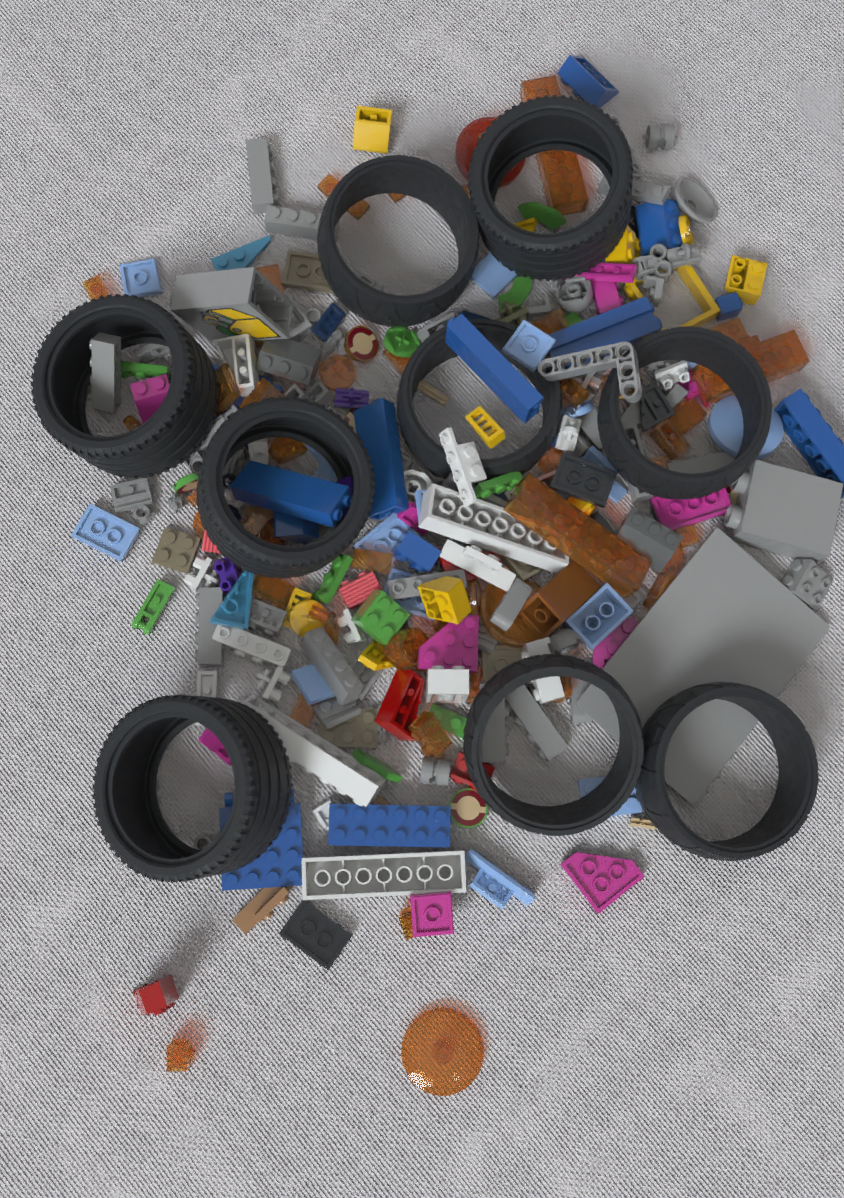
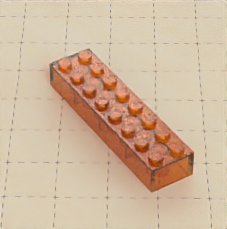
M556 75L522 81L519 94L521 102H527L528 99L533 100L536 97L544 98L545 95H548V97L553 95L561 97ZM562 150L544 151L535 154L548 207L552 206L563 216L585 212L588 196L577 154Z
M528 473L518 483L504 507V511L604 583H608L625 598H628L640 589L652 563L649 559L532 474Z

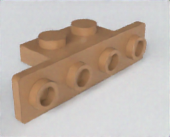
M294 886L263 888L232 921L244 934H247L258 922L260 923L263 919L267 921L275 913L273 909L278 904L282 906L289 899L287 894Z

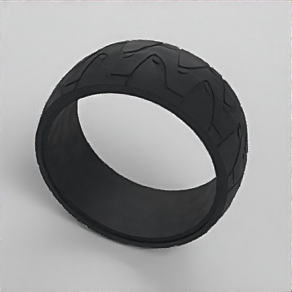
M406 155L377 157L363 162L349 171L328 196L319 220L317 233L319 262H321V269L328 285L335 296L339 298V301L359 317L372 323L389 327L417 325L446 311L460 297L468 285L474 272L479 252L477 217L470 202L471 200L462 186L439 166L429 161L421 160V158L408 157ZM378 194H403L419 199L436 210L449 225L458 248V269L444 284L422 294L394 295L377 290L360 280L348 268L339 253L334 237V229L342 215L357 202Z
M480 318L467 320L511 364L520 369L543 396L541 403L543 424L535 437L521 449L498 458L480 459L487 479L472 483L474 485L511 472L518 471L524 475L532 469L552 444L559 427L562 410V391L559 380L548 381L539 373L538 368L533 372L502 352V349L518 327L498 320ZM447 325L426 338L412 354L402 373L397 394L398 421L408 448L428 471L438 478L440 477L445 480L452 473L446 459V453L444 448L434 442L422 428L414 411L413 399L419 382L439 364L458 356L445 343ZM547 354L544 359L550 358ZM549 367L546 370V374L550 373L553 367Z
M683 326L665 329L636 343L634 349L637 352L639 369L658 361L684 360L708 368L722 378L731 388L739 402L743 416V438L734 461L717 470L704 473H681L655 464L634 446L623 427L619 412L620 388L616 367L612 368L605 380L597 413L600 440L604 452L614 469H617V472L628 483L637 487V489L656 497L674 500L708 496L735 482L751 467L766 442L771 423V392L766 376L763 374V370L758 362L741 344L736 343L732 338L720 332L702 327ZM627 350L622 357L628 356L630 350ZM628 369L624 376L631 375L633 369Z
M543 654L513 662L501 669L485 683L484 687L481 688L468 712L463 737V750L470 779H472V783L480 797L494 813L500 815L503 820L513 826L528 832L547 836H565L584 832L586 829L589 830L609 819L611 815H614L622 807V804L627 801L635 788L641 772L644 756V739L641 721L634 704L626 691L611 675L596 665L585 662L580 658L562 654ZM554 676L583 680L605 692L617 714L620 741L616 759L609 773L590 793L578 800L563 805L538 806L524 803L511 797L493 782L482 764V740L492 713L507 695L533 680Z
M711 682L696 685L677 693V695L663 702L642 728L644 756L641 772L635 785L636 794L652 824L664 837L678 847L694 855L712 860H748L752 857L756 858L774 851L784 845L800 830L808 818L818 788L819 769L815 748L808 731L805 730L806 728L798 716L783 702L769 693L749 685L732 682ZM714 699L726 700L741 706L758 719L773 742L779 767L776 793L762 819L745 833L723 841H707L693 832L681 820L669 798L664 774L666 752L675 730L690 712Z

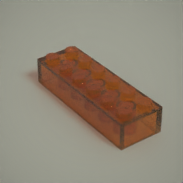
M795 329L745 347L747 352L760 365L768 383L798 372L810 362ZM696 365L690 373L693 382L698 387L697 391L704 406L735 395L726 382L708 368Z

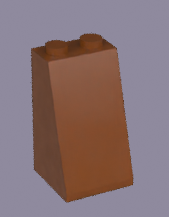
M574 559L523 605L519 613L542 638H546L587 601L600 586Z

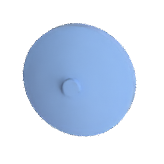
M735 395L723 398L714 406L709 416L708 428L714 442L723 451L734 457L737 456L742 443L744 425L739 402ZM773 408L766 442L755 460L772 454L782 440L783 424Z

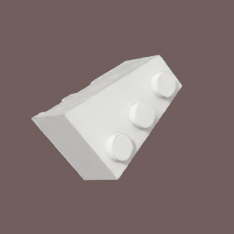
M249 333L212 340L239 394L242 397L260 394L258 369H255L257 364L255 342Z
M549 637L526 643L522 649L523 652L520 653L521 659L534 655L551 654L548 643H550ZM546 677L531 681L534 686V690H532L534 699L539 701L540 705L565 696L560 677Z

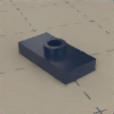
M332 302L311 328V331L323 342H326L346 314Z

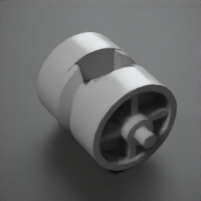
M648 125L646 135H643L642 139L646 140V149H657L660 147L664 150H672L674 140L678 139V136H675L674 125H663L662 128L659 125Z

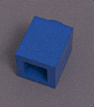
M737 292L717 297L714 300L720 309L716 317L717 322L738 316L743 308L742 300L738 297Z

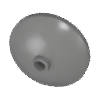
M682 177L676 181L674 194L681 211L697 222L711 223L717 216V208L706 189L691 178Z

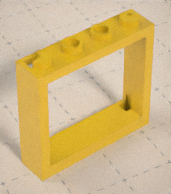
M685 265L675 268L704 312L679 327L693 326L698 328L715 319L720 309L692 266ZM636 276L633 283H626L624 286L626 297L631 302L643 298L637 285L643 283L644 280L638 281Z

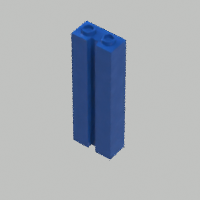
M645 296L549 334L556 342L548 352V355L552 358L619 342H629L634 346L644 338L661 331L662 322L659 317L654 316V305ZM591 358L586 359L583 365L589 364ZM572 362L567 363L565 365L564 370L569 369L572 365Z
M462 313L457 318L453 317L447 323L445 343L524 424L539 412L543 396Z
M379 398L375 402L363 405L361 408L353 411L356 433L360 435V439L364 442V448L368 450V454L371 457L370 464H373L375 475L373 479L375 481V494L372 497L374 501L369 518L378 521L389 517L392 513L397 514L409 509L395 404L385 398Z
M249 460L230 485L235 500L333 528L341 520L343 511L352 502L349 486Z

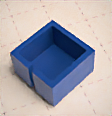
M410 530L402 532L391 549V552L394 553V558L400 562L405 561L409 563V568L417 573L429 572L441 554L440 550Z

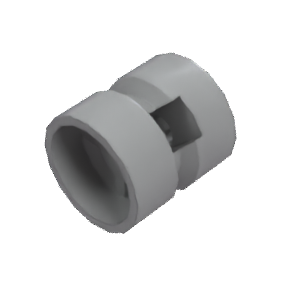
M423 757L420 783L431 784L435 781L437 785L448 786L450 760L439 759L435 762L434 758Z

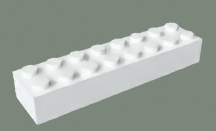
M434 483L423 494L418 524L420 528L557 574L569 564L571 531L480 499H477V502L464 507L459 492Z
M255 695L242 700L241 704H245L256 710L257 713H260L263 718L269 721L268 724H271L274 730L278 732V738L282 739L283 747H286L287 751L285 753L289 756V761L299 763L303 766V770L319 776L320 781L336 787L337 792L350 796L359 806L367 807L376 799L387 779H384L374 770L361 765L354 757Z
M464 851L302 858V900L403 896L444 891L467 893Z

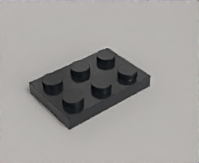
M563 452L549 489L604 508L618 472Z
M302 900L279 933V935L327 970L330 969L352 937L351 933L306 900Z

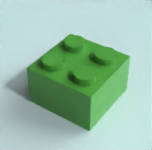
M373 590L351 621L378 644L388 645L410 614L383 590Z

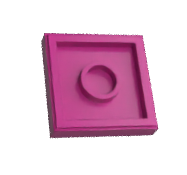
M451 891L410 894L413 937L454 934Z

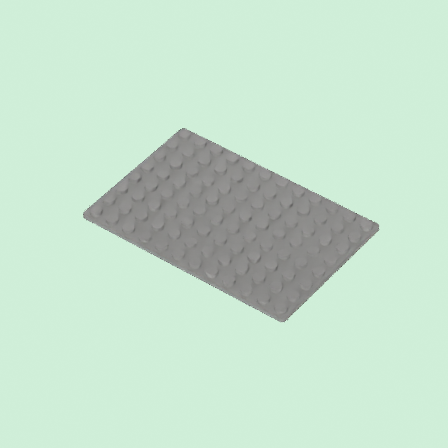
M716 528L602 669L611 675L629 695L637 710L643 728L647 720L663 702L685 689L711 682L740 683L758 688L777 698L830 627L721 529ZM589 684L576 700V706L619 742V722L612 702L605 692ZM720 699L706 702L694 709L682 720L669 742L665 758V783L688 803L695 804L758 723V719L741 706Z

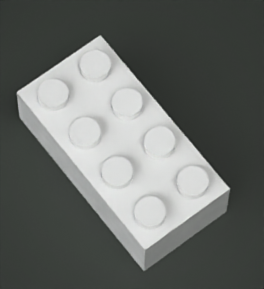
M432 666V669H428L426 703L465 704L469 695V669H464V666H452V669H444V666Z

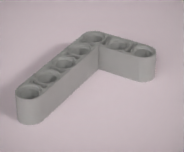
M619 342L544 359L538 365L539 373L548 381H556L617 367L620 393L629 403H635L642 396L637 352L629 342ZM630 350L628 356L622 357L624 351ZM611 354L607 361H603L605 355ZM591 358L588 365H583L586 359ZM572 362L571 367L564 370L565 365ZM549 367H553L552 371L546 374V370ZM628 369H633L631 375L624 376ZM635 388L634 394L627 396L628 390Z

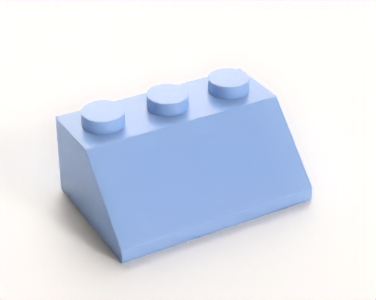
M606 583L568 617L562 625L564 628L576 631L586 643V647L593 650L633 610Z

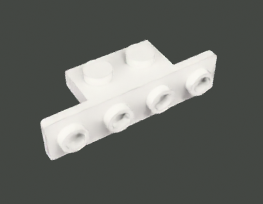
M448 427L439 433L440 443L446 453V459L452 470L453 480L459 490L460 499L464 507H468L477 502L472 483L483 481L487 477L474 441L457 445L451 427Z
M449 539L445 542L439 557L504 591H509L516 574L501 567L502 563L498 562L499 558L492 554L487 556L481 553L482 550L474 545L463 547Z
M217 625L212 636L213 640L230 646L234 650V654L240 657L250 656L252 661L261 665L263 662H271L285 667L291 653L290 648L237 628Z

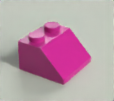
M167 374L130 384L142 423L146 422L164 401L171 383Z

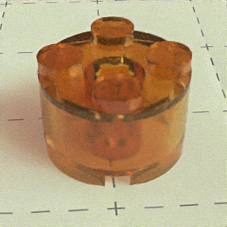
M417 627L398 630L389 639L387 645L384 646L383 652L397 670L418 666V649L428 641V638Z

